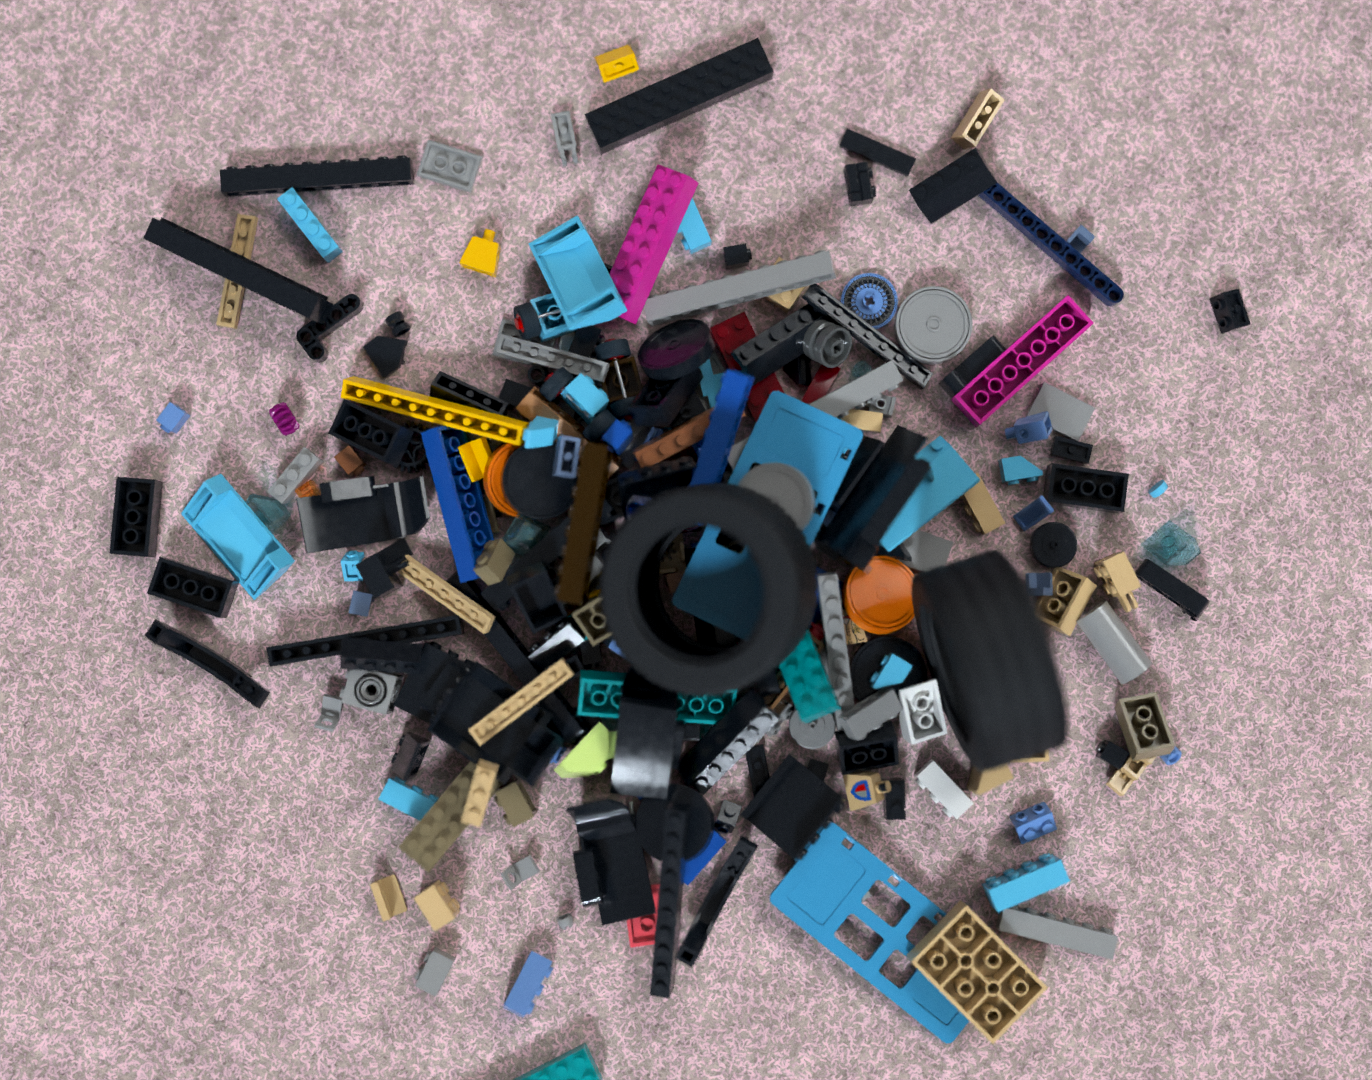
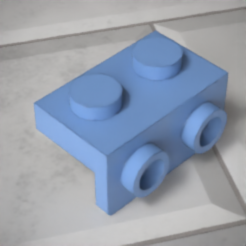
M1045 802L1010 816L1021 844L1057 830L1053 814Z

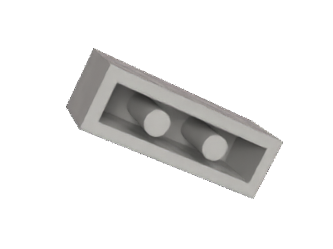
M304 447L267 492L280 503L288 505L324 461L310 449Z
M883 687L840 715L838 719L847 737L861 740L871 730L880 728L886 720L895 718L903 708L894 690Z

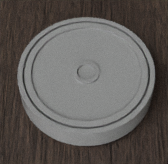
M939 286L924 287L911 293L899 307L894 320V333L900 348L916 361L930 365L941 364L956 357L967 345L972 333V316L965 301L955 292Z
M765 463L751 469L738 485L755 490L758 494L761 493L772 499L773 503L779 504L780 507L786 510L785 513L790 514L792 519L796 521V526L801 528L802 532L809 525L813 517L815 494L812 485L807 477L793 466L784 463Z

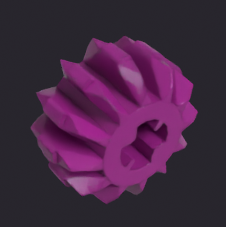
M286 403L276 404L269 410L270 416L283 435L287 436L299 429V423Z

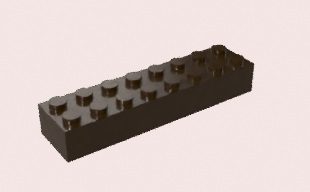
M585 442L584 446L580 448L581 466L578 465L576 469L578 483L574 485L572 497H575L574 505H571L569 509L571 522L570 525H567L565 536L568 537L567 544H564L562 549L564 562L560 564L558 571L561 579L560 584L557 583L555 588V595H557V600L575 604H584L587 601L613 448L610 446Z

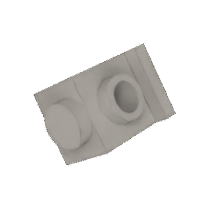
M883 395L874 401L870 398L867 400L865 407L868 408V411L883 413V417L890 418L893 413L896 397ZM882 401L884 406L879 407L877 402Z

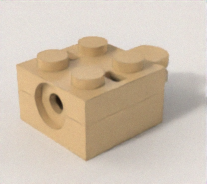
M1125 552L1113 553L1094 562V572L1098 578L1101 577L1104 583L1102 588L1105 594L1110 597H1118L1126 613L1130 612L1131 608H1138V603L1132 591L1140 588L1141 585Z

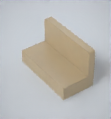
M395 874L370 884L383 922L408 910Z

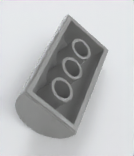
M1106 599L1100 601L1076 621L1121 684H1125L1138 677L1152 665L1151 660Z

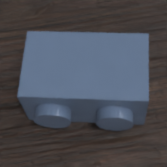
M564 435L557 437L552 476L569 479L576 477L581 438Z

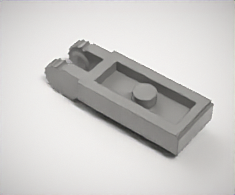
M569 110L551 114L562 165L567 166V158L564 151L572 150L574 164H578L577 146Z

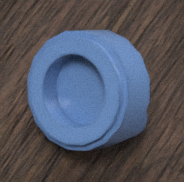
M1175 746L1170 754L1162 755L1160 758L1167 765H1172L1181 758L1182 752Z

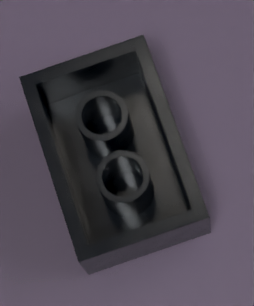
M892 721L883 722L880 728L871 730L861 740L847 737L844 730L834 731L837 760L842 775L899 765L898 741Z

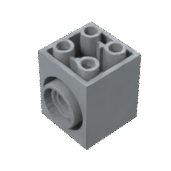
M346 671L345 678L347 682L340 692L341 703L384 715L393 713L395 708L393 704L399 694L403 680L402 675L382 671ZM373 685L377 688L376 694L372 691Z

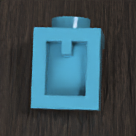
M352 550L345 553L340 561L344 581H363L355 565L363 560L365 557L364 552Z

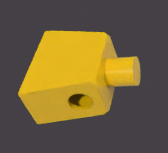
M485 229L482 238L473 236L460 259L461 267L496 277L501 248L498 243L493 242L496 232Z

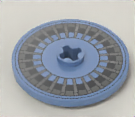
M865 273L854 277L846 284L841 295V303L873 328L879 329L889 323L895 315L898 298L895 288L886 278L874 273ZM873 298L872 302L874 305L870 304L867 306L864 299Z

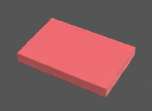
M659 884L651 885L656 913L627 920L630 948L653 945L655 942Z

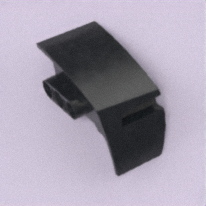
M374 476L325 482L319 484L321 495L296 498L306 554L406 538L407 535H414L422 530L430 519L423 476L382 485L375 484Z
M631 666L624 678L621 690L610 793L667 799L671 769L678 770L684 736V720H677L676 690L671 691L668 688H663L659 683H653L652 680L645 678L644 674H640L636 668Z
M606 798L566 808L567 813L576 823L582 848L581 850L573 851L582 906L588 907L598 904L602 926L655 914L656 908L643 848L636 834L635 816L633 813L630 814L628 806L622 802Z

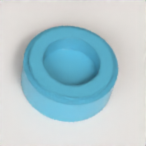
M1161 480L1148 493L1153 498H1156L1167 490L1168 485L1164 480Z

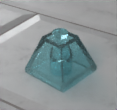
M252 493L245 501L272 534L283 526L291 516L288 509L276 499Z
M517 514L503 537V541L515 553L524 556L547 536L551 527L537 520Z
M1170 520L1141 544L1145 550L1166 566L1187 565L1201 553L1196 539Z

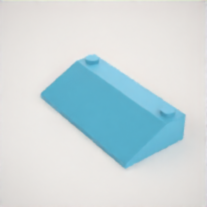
M578 215L529 243V247L570 330L611 321L628 311L585 225Z
M941 436L919 451L915 457L918 460L923 458L930 463L934 480L931 482L926 478L923 479L881 540L882 546L888 552L980 482V479Z
M222 474L204 481L181 512V515L236 580L239 581L253 600L264 593L295 562L292 556Z

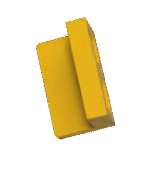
M629 44L594 57L604 83L639 70L635 54Z
M485 436L458 446L471 482L483 478L486 463L492 455Z

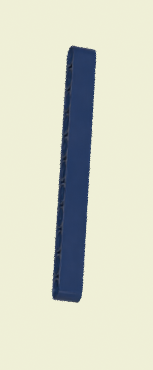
M999 183L978 195L1105 305L1112 307L1122 301L1124 292L1116 283ZM998 194L1002 200L996 201L993 195ZM1008 207H1013L1016 213H1010ZM1022 219L1029 220L1030 226L1024 225ZM1037 231L1043 232L1044 238H1039ZM1052 243H1055V244L1058 245V247H1059V250H1058V251H1055V250L1052 249V247H1051V244H1052ZM1066 256L1072 257L1073 263L1067 262ZM1080 268L1087 270V276L1081 274ZM1095 280L1101 282L1102 288L1096 287ZM1109 293L1116 295V301L1109 297Z

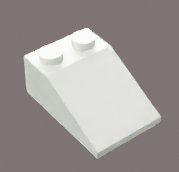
M936 679L899 690V702L903 708L899 712V721L903 738L913 745L947 734Z

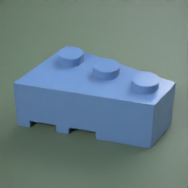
M531 951L502 1008L522 1018L525 1017L526 1013L530 1015L535 1006L532 1002L535 995L540 996L544 985L541 984L544 977L549 978L553 967L550 966L552 961Z

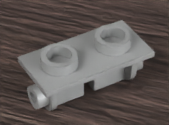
M784 698L773 709L780 715V719L765 733L769 737L776 735L781 729L780 725L784 720H788L793 713L794 707Z

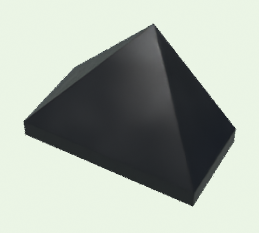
M805 353L783 367V371L795 384L809 386L812 382L811 361L805 356Z

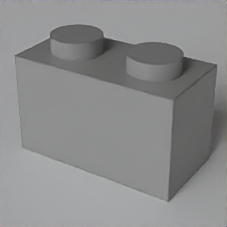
M437 947L433 951L429 950L424 959V962H426L424 969L420 968L415 976V979L418 980L415 986L436 997L456 957Z

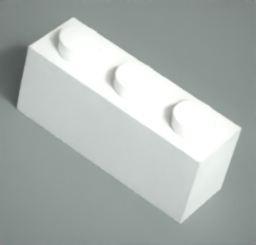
M932 759L915 774L917 778L915 782L923 790L927 788L931 792L928 796L936 804L940 802L944 806L942 811L949 818L953 816L955 819H958L974 804Z

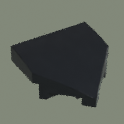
M377 336L363 346L382 377L387 378L397 371L401 365L405 364L404 352L408 340L391 338L389 336Z

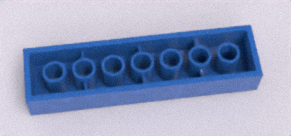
M448 426L435 427L422 432L421 436L460 583L480 579L473 569L477 564L478 557L481 556L484 550V545L488 541L494 540L479 481L471 482L458 450V446L468 442L466 432Z

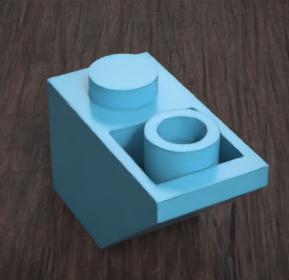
M536 416L529 423L528 429L525 428L523 440H525V448L553 445L557 439L559 420Z
M1022 456L998 460L1002 483L1007 482L1008 486L1019 484V480L1026 479L1027 482L1038 481V477L1043 475L1042 470Z
M890 653L888 656L885 655L880 662L881 669L879 672L875 671L870 679V682H872L870 687L878 689L903 683L912 665L893 653Z

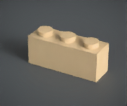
M992 88L979 92L951 139L964 150L976 147L1005 100Z
M976 473L980 482L959 497V499H963L965 503L963 507L966 514L972 516L974 520L973 527L976 532L984 535L1005 524V521L979 473Z
M480 759L461 822L481 827L499 768L498 764Z

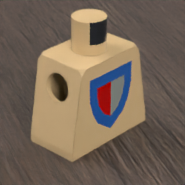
M862 771L843 775L850 811L878 803L885 799L884 793L891 791V783L888 780L881 781L879 772Z

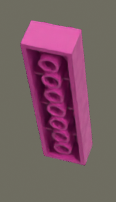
M659 164L654 171L609 273L628 310L618 317L635 325L698 186V182L690 176Z
M1067 295L959 391L951 401L975 427H978L1093 325V321Z

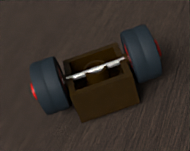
M608 339L595 347L597 360L609 363L605 381L601 382L603 391L608 395L607 399L609 402L607 405H610L612 415L618 421L634 420L628 407L642 389L634 356L629 357L631 350L627 339Z

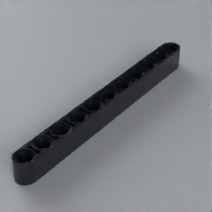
M458 571L450 576L446 582L495 616L489 632L484 635L523 685L527 686L540 676L542 672L527 658L529 654L527 648L498 611H495L480 594L482 591L473 580L460 583ZM558 688L537 702L542 708L554 715L551 719L552 722L572 745L578 743L589 733L588 726Z

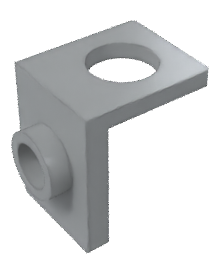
M324 694L321 715L315 723V728L334 731L341 718L342 698ZM329 721L332 725H323L321 722Z
M528 855L504 870L501 876L508 888L512 890L522 881L540 872L532 856ZM508 873L514 876V883L509 880Z

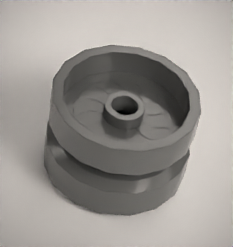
M822 319L814 322L808 328L803 339L805 356L828 368H835L841 365L848 357L852 346V337L847 329Z

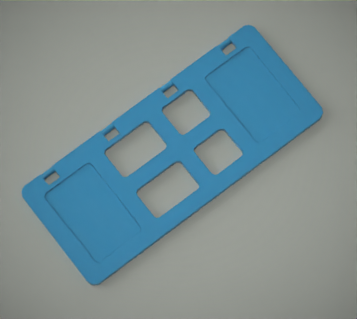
M773 391L769 395L727 484L739 485L753 463L760 465L765 463H784L801 471L811 483L813 490L818 494L815 500V509L818 502L825 505L820 515L813 514L809 525L803 531L804 536L807 538L805 541L811 547L863 438V433L859 428L785 393ZM844 448L851 450L847 460L840 458ZM707 526L676 589L672 602L675 607L746 640L754 630L763 606V583L760 571L752 555L745 547L741 554H737L718 545L716 538L720 530Z
M832 822L828 829L823 828L819 833L821 837L815 845L811 844L807 848L808 854L804 859L796 861L769 896L770 902L945 1043H952L969 1020L918 968L902 987H897L879 972L881 966L894 950H899L906 956L915 947L914 944L906 939V935L920 917L925 916L936 925L938 921L934 919V916L939 913L944 917L946 913L837 824ZM845 838L853 844L850 849L841 844ZM891 875L899 881L896 886L887 881ZM877 880L882 881L910 905L895 926H890L861 902L863 896ZM849 914H854L883 938V941L867 960L862 959L834 936L836 930Z

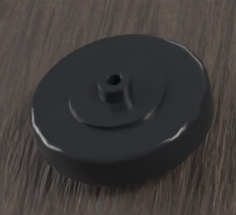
M1060 522L1045 523L1033 532L1030 539V551L1033 558L1040 565L1048 568H1059L1067 565L1074 558L1077 551V539L1074 532L1067 525Z

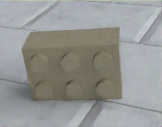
M1157 692L1118 700L1114 709L1132 761L1167 755L1173 751L1176 745Z

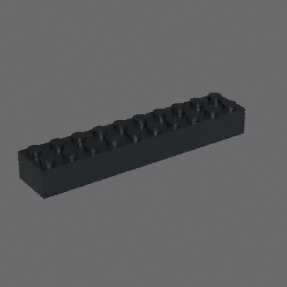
M756 38L585 114V119L602 155L773 79L774 71L759 38Z
M162 217L160 220L152 218L143 239L323 325L332 308L333 303L327 301V296Z

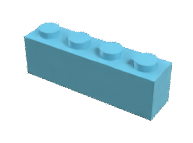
M693 198L677 233L681 232L684 238L681 240L685 251L689 249L690 254L711 246L712 243Z
M290 188L277 198L327 263L343 252L293 188Z
M398 776L389 778L378 800L419 821L439 799L434 794L430 793L428 796L422 793L423 789L416 785L412 787L406 785V781H403Z

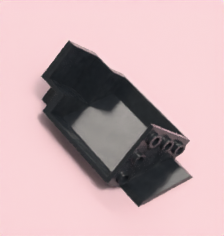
M897 425L818 539L867 575L872 570V567L869 565L870 561L882 546L881 540L923 479L926 478L931 482L934 480L930 463L923 458L919 460L915 458L928 437L900 425Z
M450 661L418 705L432 715L429 720L431 722L428 728L429 732L476 765H478L480 759L498 764L499 768L496 779L504 785L514 774L533 787L565 742L564 739L547 728L554 715L536 703L480 746L468 730L519 691L478 662L472 667L468 666L463 670Z

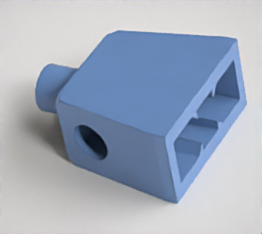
M1048 411L1017 419L1014 427L1005 429L1007 440L1017 438L1018 443L1022 444L1048 439L1053 429Z

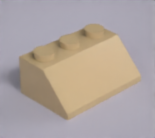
M1059 567L1054 568L1052 572L1053 596H1039L1036 606L1045 625L1070 636L1077 624L1076 621L1080 619L1097 585L1085 576Z
M973 765L966 787L969 791L979 796L1014 779L1008 765L985 772H980Z

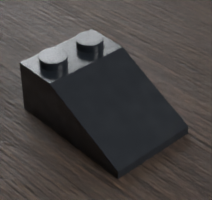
M412 732L402 735L399 741L400 750L398 753L395 752L391 761L393 764L392 770L406 782L416 777L431 740Z

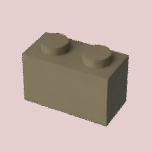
M502 538L490 540L484 545V550L481 556L478 557L477 564L473 570L487 585L503 580L515 552Z

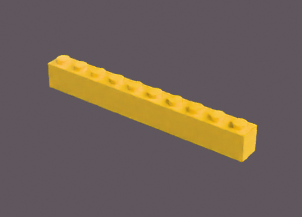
M356 376L343 379L341 398L518 446L525 443L523 433L525 428L528 429V422Z

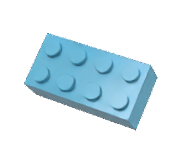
M1046 853L1039 856V860L1033 863L1032 861H1026L1021 864V868L1016 870L1010 868L1005 870L1000 877L991 876L985 879L982 887L990 906L997 912H1000L1069 883L1070 879L1061 859L1053 854Z

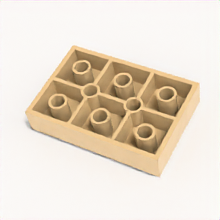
M962 900L906 955L922 974L992 1044L1048 988Z

